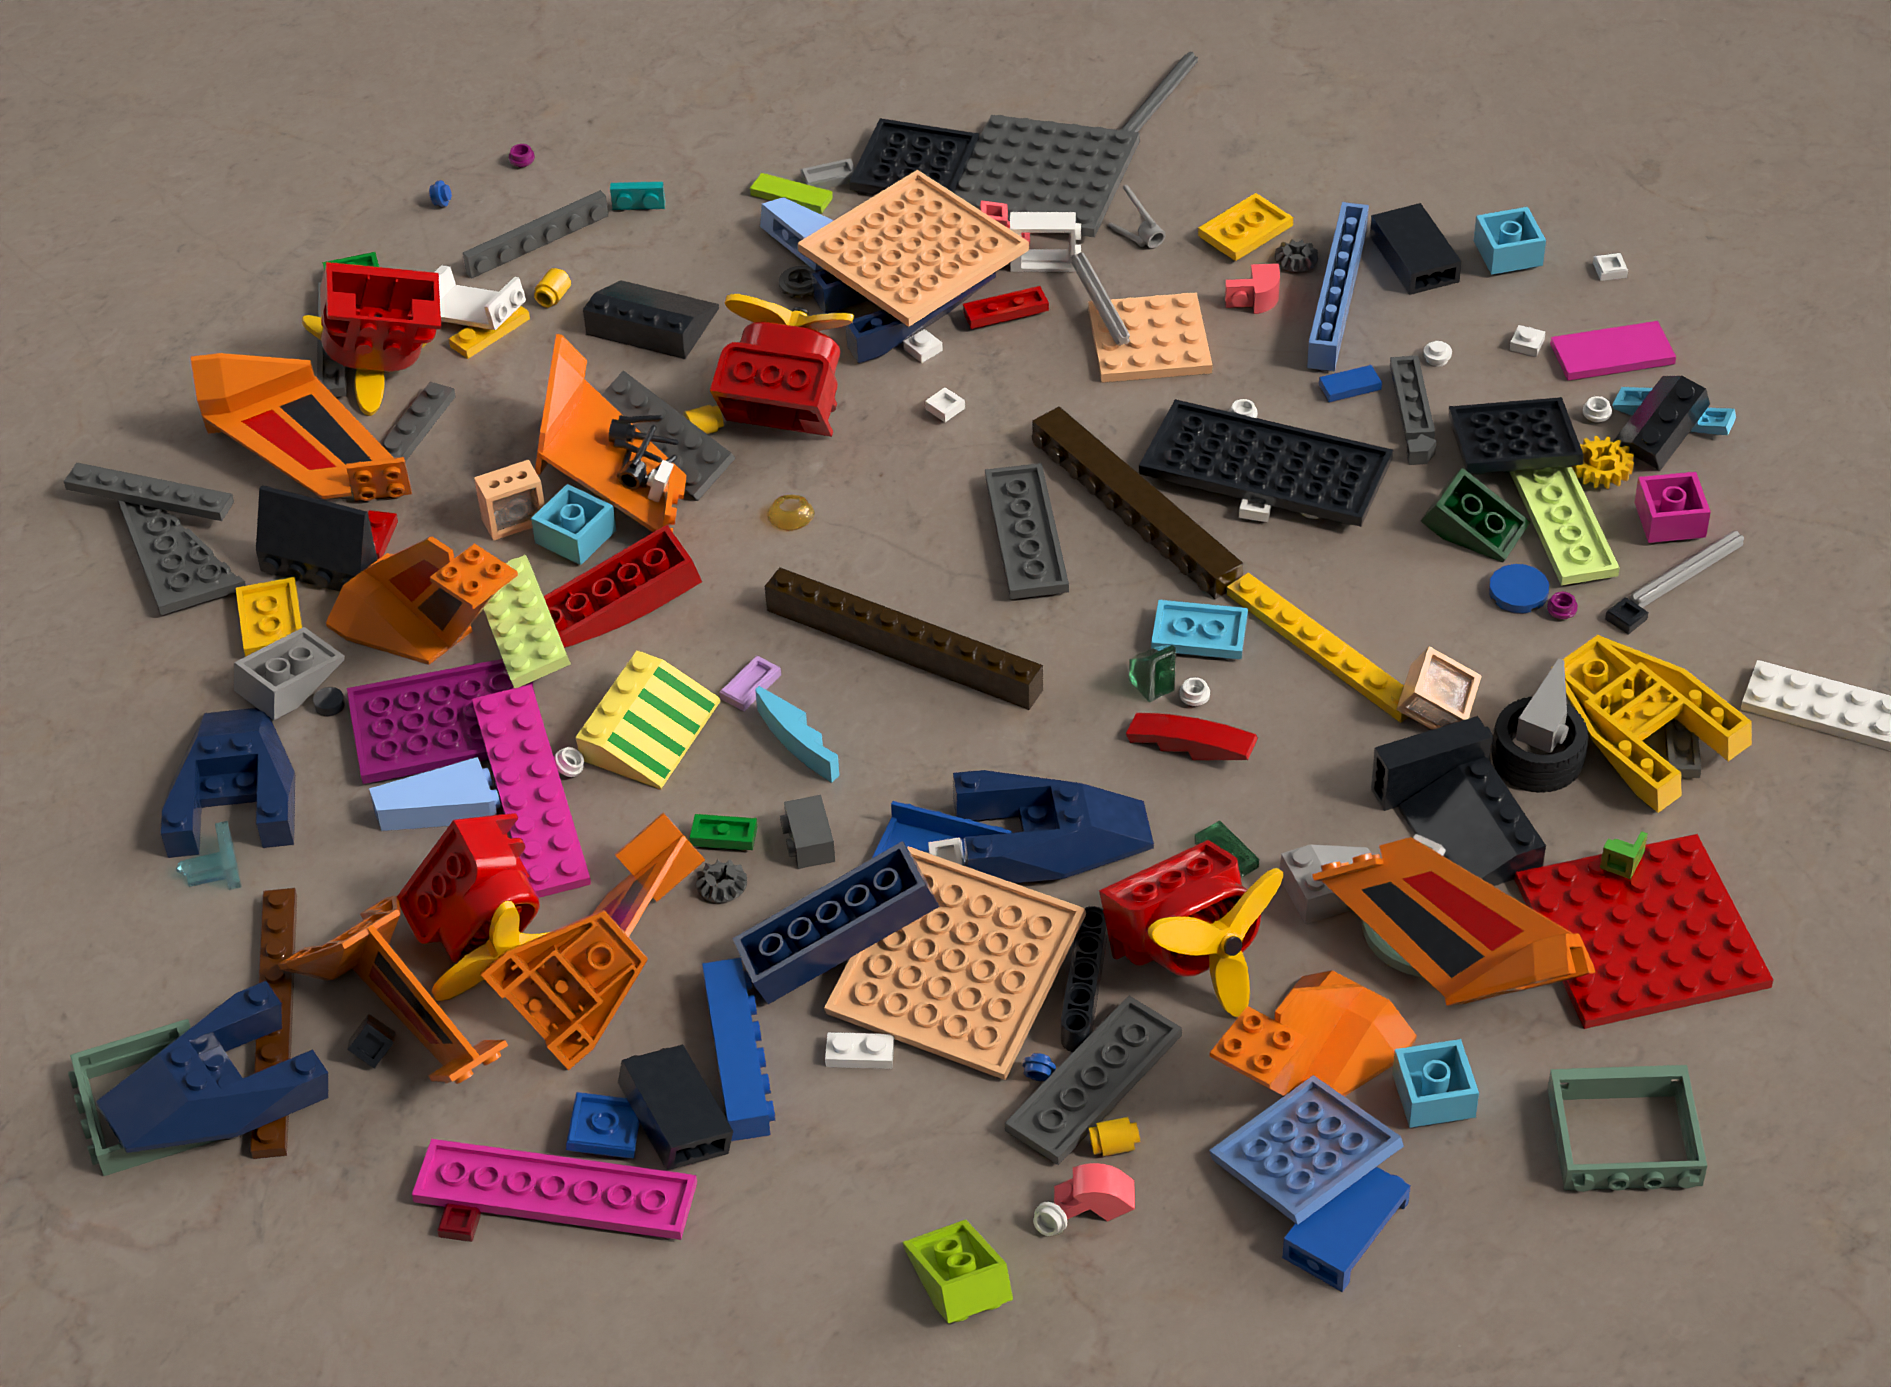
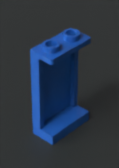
M1375 1167L1298 1225L1295 1223L1284 1237L1282 1258L1343 1292L1350 1283L1353 1267L1399 1207L1405 1209L1408 1205L1411 1185L1405 1183L1399 1176L1391 1175Z

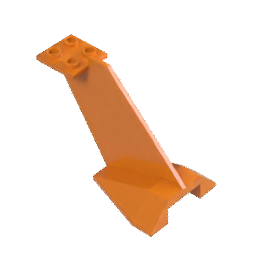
M556 334L535 465L536 473L540 475L547 464H551L652 532L665 525H675L677 508L672 507V504L677 505L678 498H684L687 475L674 464L667 486L659 502L648 499L651 489L648 485L646 488L639 486L637 489H628L620 483L617 474L621 469L626 449L614 447V442H609L608 437L612 419L618 420L619 415L622 414L585 380L587 360L563 335ZM634 438L633 443H628L640 448L643 440ZM650 441L645 451L661 457L662 461L667 460L668 457ZM632 452L630 461L635 458L636 453ZM643 456L641 458V461L646 465L647 475L661 464Z
M1331 970L1302 976L1276 1009L1274 1020L1247 1006L1210 1051L1209 1057L1283 1096L1314 1075L1345 1097L1392 1067L1395 1049L1411 1047L1417 1035L1389 999Z

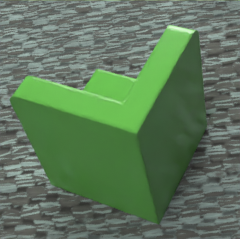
M1641 831L1634 845L1619 839H1608L1603 847L1600 868L1631 879L1644 854L1648 833Z

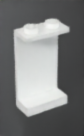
M441 265L435 271V273H439L441 321L496 330L526 301L519 277H514L498 292L456 285L449 266Z

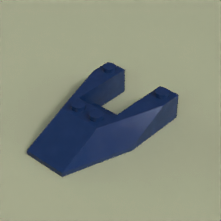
M826 270L812 274L814 299L824 314L836 312L869 300ZM996 272L909 327L885 310L853 319L851 324L846 325L847 348L858 363L888 353L906 339L947 315L996 277Z
M258 708L204 713L170 784L162 808L161 836L168 858L200 855L202 808L257 802L256 825L263 848L294 845L296 775L272 720L265 712Z
M987 770L953 773V803L956 817L983 820L1019 816L1022 832L964 837L966 867L1012 883L1064 879L1154 849L1146 808L1142 800L1077 782Z
M267 981L235 993L96 1101V1104L125 1152L131 1153L238 1137L327 1099L329 1073L312 1049L242 1078L226 1054V1051L282 1029V1003Z

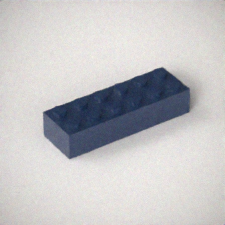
M902 841L732 939L752 983L765 1001L770 1004L940 906L917 862Z

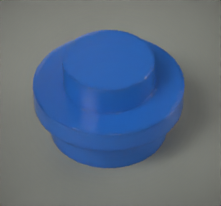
M442 180L436 181L435 184L430 186L429 193L432 203L435 206H447L452 197L450 187Z
M1033 1053L1030 1057L1023 1059L1024 1075L1032 1080L1046 1081L1056 1070V1065L1051 1062V1058L1047 1055Z

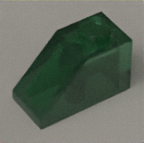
M1173 645L1154 647L1129 659V681L1149 703L1175 690L1176 648Z

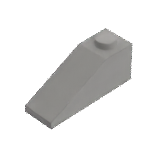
M1559 658L1519 717L1516 740L1548 753L1552 752L1557 743H1563L1569 729L1565 725L1567 715L1564 660Z

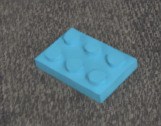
M1158 600L1151 651L1242 660L1248 608Z

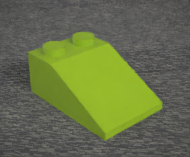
M966 1219L903 1242L904 1250L934 1307L948 1324L964 1321L973 1314L984 1310L996 1309L1001 1304L1013 1300L1007 1263Z

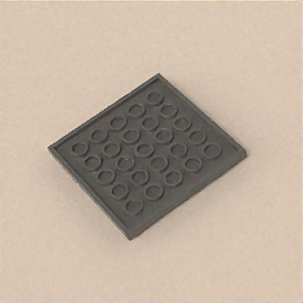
M991 115L979 137L954 194L977 209L980 207L981 200L1007 204L1008 221H1010V212H1076V223H1081V236L1095 237L1140 143V132Z

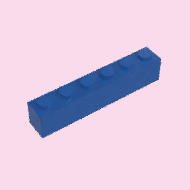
M741 958L702 963L726 1117L733 1130L731 1141L771 1135L769 1122L776 1120L773 1101H766L765 1094H771L768 1074L761 1075L760 1068L766 1067L763 1047L757 1048L756 1041H762L759 1021L752 1022L751 1017L752 1015H757L754 995L748 996L747 990L753 989L752 980L747 970H743Z

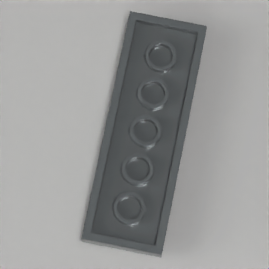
M624 370L603 392L602 396L623 416L662 415L663 419L661 421L632 424L641 433L645 434L648 433L652 425H656L653 435L678 440V445L651 442L668 458L674 454L677 455V459L673 463L687 475L685 491L696 500L703 496L735 460V456Z
M1042 463L985 469V480L1010 599L1069 592L1068 577Z
M1129 995L1005 1122V1131L1059 1165L1089 1134L1088 1128L1096 1127V1123L1100 1122L1182 1036V1027Z

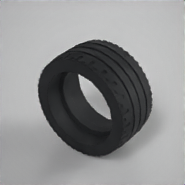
M1532 697L1518 699L1508 704L1501 711L1494 726V741L1491 746L1495 769L1506 782L1525 791L1546 793L1567 787V785H1570L1578 778L1585 763L1588 731L1584 719L1577 710L1567 704L1565 725L1569 729L1563 741L1567 749L1553 755L1530 753L1524 751L1512 741L1516 738L1519 717Z

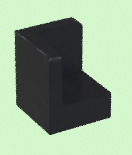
M368 1014L349 1039L347 1050L375 1069L394 1044L396 1033Z

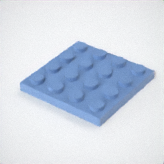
M1313 1075L1209 1151L1214 1162L1298 1225L1404 1147L1400 1135Z

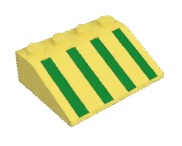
M636 650L577 734L578 751L583 755L584 762L661 790L720 703V698L663 659Z

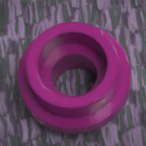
M527 144L514 145L509 153V162L517 167H526L535 159L533 150Z
M1564 591L1553 594L1547 604L1548 612L1553 617L1559 619L1573 617L1578 609L1575 597Z

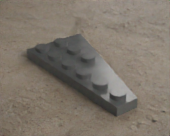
M117 500L161 615L236 593V587L246 586L245 581L240 576L232 573L230 567L225 562L218 560L214 556L213 551L190 529H185L175 515H170L164 509Z

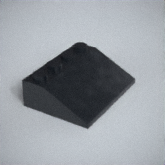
M620 280L595 292L583 308L586 335L686 359L719 310V304Z
M264 485L259 488L256 554L262 572L285 578L295 577V581L340 592L344 584L377 561L367 511Z
M1487 757L1457 766L1399 805L1400 812L1414 834L1442 845L1446 850L1443 855L1444 857L1493 886L1515 880L1516 872L1543 867L1546 844Z

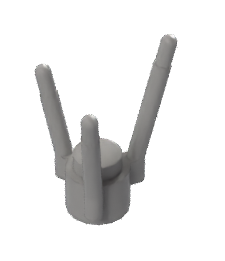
M1124 185L1123 189L1145 221L1138 228L1139 236L1113 223H1109L1108 227L1135 241L1140 247L1146 244L1150 248L1158 247L1165 239V232L1146 212L1128 185Z

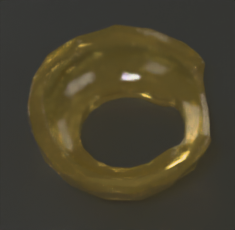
M784 495L774 500L773 504L769 507L767 516L768 520L777 528L793 531L808 525L813 520L815 511L805 497ZM788 499L799 500L802 504L795 511H784L779 506L783 504L784 500Z

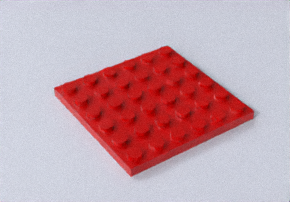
M1698 834L1646 844L1644 854L1631 879L1601 869L1602 854L1516 872L1515 882L1526 906L1571 933L1579 934L1594 965L1596 973L1562 981L1584 1029L1772 988L1774 979Z

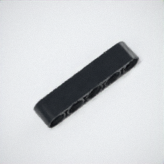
M1097 906L1085 908L1086 916L1074 938L1061 1015V1044L1070 1052H1074L1093 1031L1107 944V927L1102 908Z

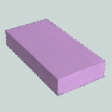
M756 656L719 692L720 699L745 711L756 700L755 689L760 686L767 690L781 676V668Z

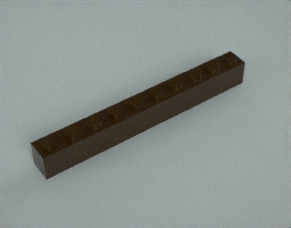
M1060 406L1032 420L1031 437L1034 445L1047 453L1054 463L1062 466L1073 479H1077L1086 487L1090 494L1100 499L1107 509L1115 512L1122 518L1127 526H1131L1137 531L1144 541L1152 544L1164 558L1169 559L1175 564L1182 574L1187 575L1197 583L1202 591H1206L1214 599H1217L1227 593V586L1243 576V562Z
M781 567L778 568L764 586L767 611L1028 710H1030L1043 692V665Z

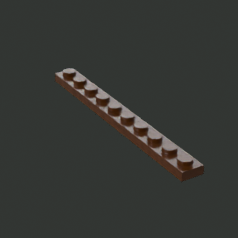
M295 888L263 891L259 983L267 981L282 1003V1029L256 1039L255 1073L291 1059L294 973L281 970L278 963L295 954L297 893ZM289 1115L252 1130L251 1154L253 1159L287 1156Z

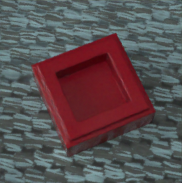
M447 1203L437 1230L438 1236L440 1238L472 1242L482 1214L480 1209Z

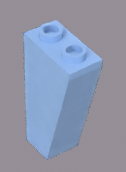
M784 197L762 203L760 227L815 271L823 269L798 251L797 243L834 220Z
M478 757L369 788L373 808L381 831L449 826L455 819L497 815L496 808L501 807L497 790H490L489 786L493 785L488 768L482 769Z

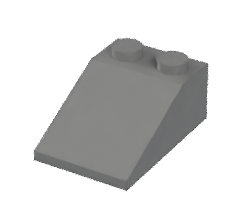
M303 627L234 662V691L259 710L265 712L271 719L276 720L297 709L344 661V655Z
M1307 845L1281 853L1280 870L1283 872L1282 884L1305 925L1352 911L1322 881H1314L1312 874L1322 872L1321 866L1339 861L1340 863L1349 862V864H1352L1353 857L1371 853L1368 848Z

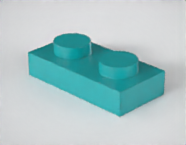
M663 182L610 183L612 210L665 209L666 202Z

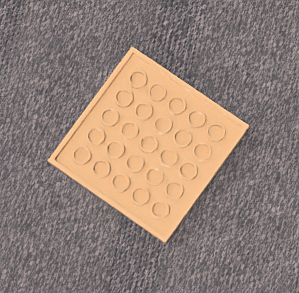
M919 170L914 171L797 243L798 251L908 327L1029 251V242Z
M908 846V850L917 862L940 907L852 956L824 1007L825 1012L828 1015L879 1034H891L895 1040L1006 1080L1086 916L1085 908Z

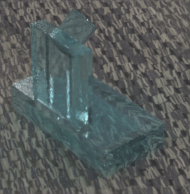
M228 821L215 823L220 852L180 861L177 864L176 871L187 877L189 887L226 879L229 890L241 888L236 854Z

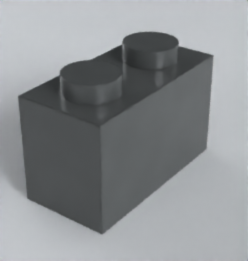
M821 795L785 801V815H780V822L783 834L789 833L790 838L786 839L789 857H795L798 869L835 862L834 840Z

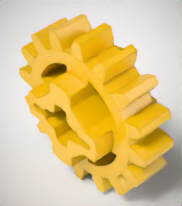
M1595 436L1594 441L1585 438L1583 445L1580 444L1584 454L1583 464L1574 465L1572 468L1577 478L1583 477V484L1592 482L1594 483V488H1597L1599 484H1604L1605 488L1609 489L1610 483L1620 486L1621 480H1629V474L1633 472L1634 454L1629 453L1628 446L1620 447V440L1613 443L1608 436L1605 440H1600L1598 436Z

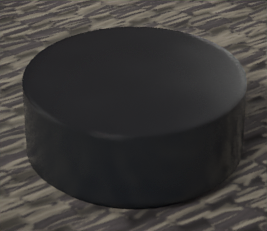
M336 687L322 688L313 697L316 712L323 716L336 715L345 706L343 693Z

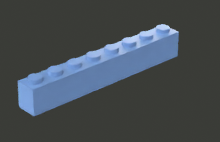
M1342 202L1309 339L1307 368L1335 371L1367 233L1369 205Z

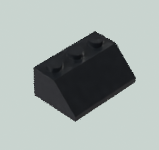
M1682 375L1662 376L1613 440V443L1620 440V447L1628 446L1629 453L1634 454V457L1661 471L1709 407L1710 401L1706 388Z

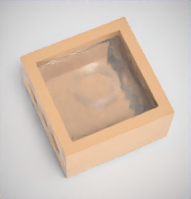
M529 460L474 477L481 519L493 541L533 528L531 518L545 504L541 480Z
M1429 646L1411 664L1396 710L1432 730L1468 719L1481 675Z

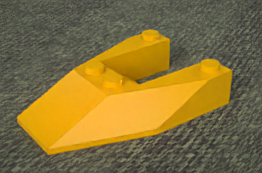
M1596 635L1562 659L1565 666L1566 697L1572 707L1584 719L1590 738L1632 791L1657 813L1682 796L1681 772L1643 742L1645 738L1673 718L1678 720L1728 762L1752 745V721L1682 667L1600 635Z

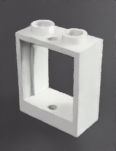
M1010 212V230L1021 237L1022 232L1069 233V249H1029V251L1010 262L1011 272H1075L1071 264V257L1073 254L1081 252V245H1076V240H1081V223H1076V212Z

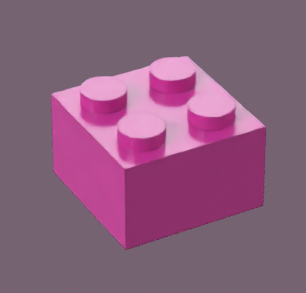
M1696 472L1638 477L1634 503L1648 543L1706 538L1711 511Z

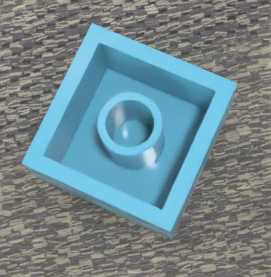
M1528 207L1476 216L1474 243L1491 275L1543 266L1546 239Z
M569 484L564 486L531 518L536 544L579 565L583 564L617 531L613 505Z
M1461 1039L1395 1049L1392 1075L1409 1128L1476 1118L1479 1091Z

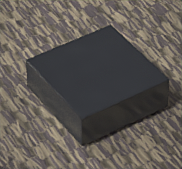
M1624 597L1606 612L1605 620L1629 635L1648 619L1649 612Z

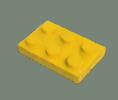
M1254 193L1198 227V236L1234 261H1237L1292 227L1294 217L1259 194Z
M295 577L236 587L245 657L303 628Z

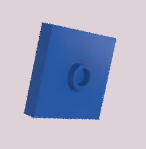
M576 1092L566 1150L634 1158L640 1122L627 1098Z

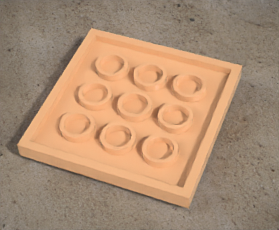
M1197 292L1112 299V304L1130 334V342L1121 346L1115 343L1093 301H1088V312L1101 383L1212 373V361Z

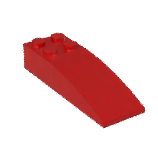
M665 525L544 596V599L565 648L627 625L702 583V580L689 554L669 526Z

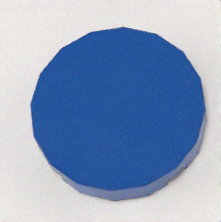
M1524 564L1506 565L1496 570L1490 578L1489 595L1491 599L1493 597L1496 600V605L1501 609L1512 613L1531 612L1532 608L1538 606L1539 609L1545 604L1549 595V582L1546 576L1537 568Z

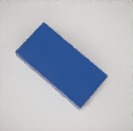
M1372 365L1319 377V386L1327 400L1333 402L1381 390L1382 381Z

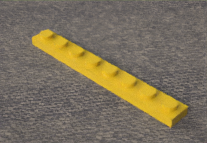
M1249 572L1227 586V596L1242 607L1248 608L1249 612L1401 723L1409 717L1396 710L1404 687L1403 684Z

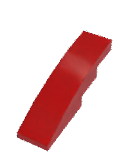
M1136 713L1126 732L1130 743H1157L1161 751H1188L1192 760H1248L1258 740L1256 734L1226 724L1194 717L1160 713Z

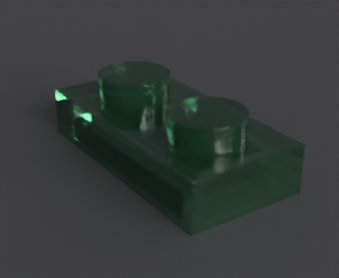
M1220 820L1195 834L1196 845L1209 840L1235 856L1238 860L1241 878L1259 868L1260 859Z

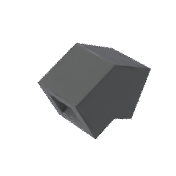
M1422 434L1417 439L1407 440L1406 454L1409 465L1427 464L1435 455L1437 441Z

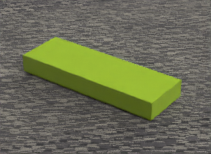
M761 173L750 187V195L770 201L784 197L819 214L823 213L833 199V193L830 190Z

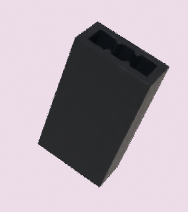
M1421 203L1371 215L1370 237L1409 295L1460 282L1462 261Z
M1475 716L1375 747L1371 790L1384 811L1399 807L1401 803L1459 765L1487 757L1491 763L1490 749L1494 741L1493 734L1488 726L1485 727L1480 718Z
M683 1044L662 1048L658 1051L639 1056L634 1055L621 1061L618 1084L666 1170L729 1154L733 1130Z

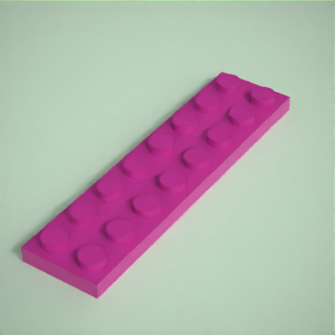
M532 684L473 698V708L504 814L516 813L518 816V820L509 832L511 838H521L525 843L526 848L521 854L520 859L530 876L528 880L536 895L540 898L591 885L590 875Z
M431 1139L412 1197L415 1203L443 1207L449 1203L477 1207L480 1209V1212L681 1240L697 1186L696 1175Z

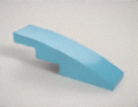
M1621 387L1613 402V409L1632 416L1653 388ZM1707 408L1691 429V432L1728 435L1736 419L1735 409Z
M758 686L755 689L757 710L771 732L802 763L832 783L840 776L838 755L823 747L822 733L807 725L806 712Z

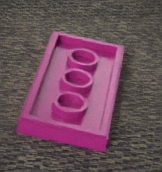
M1658 321L1551 337L1550 342L1567 381L1672 365L1676 361V355Z

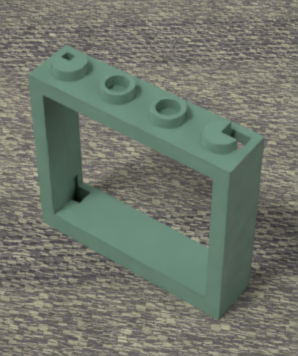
M188 1019L70 1055L74 1070L69 1071L68 1075L72 1088L79 1087L80 1093L74 1095L79 1114H86V1119L80 1120L86 1140L92 1138L93 1144L87 1146L92 1164L100 1165L103 1176L218 1141L213 1140L126 1153L121 1144L107 1148L89 1081L91 1078L148 1061L191 1028Z
M1687 1065L1550 1070L1547 1091L1564 1190L1584 1192L1594 1189H1612L1619 1191L1626 1188L1658 1189L1661 1187L1693 1188L1695 1186H1703L1707 1161ZM1675 1096L1687 1161L1602 1164L1573 1163L1563 1100Z

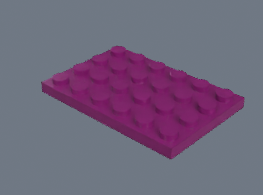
M503 659L347 688L362 783L366 784L428 772L478 757L479 761L488 760L472 699L514 689Z

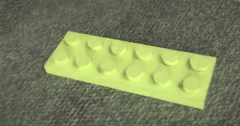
M1545 467L1541 470L1521 469L1510 472L1561 586L1619 575L1620 567L1572 467Z
M526 555L511 559L506 563L517 570L518 576L498 590L484 607L486 617L514 688L526 685L571 664Z

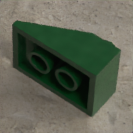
M1463 468L1446 483L1420 520L1442 539L1502 563L1531 523Z

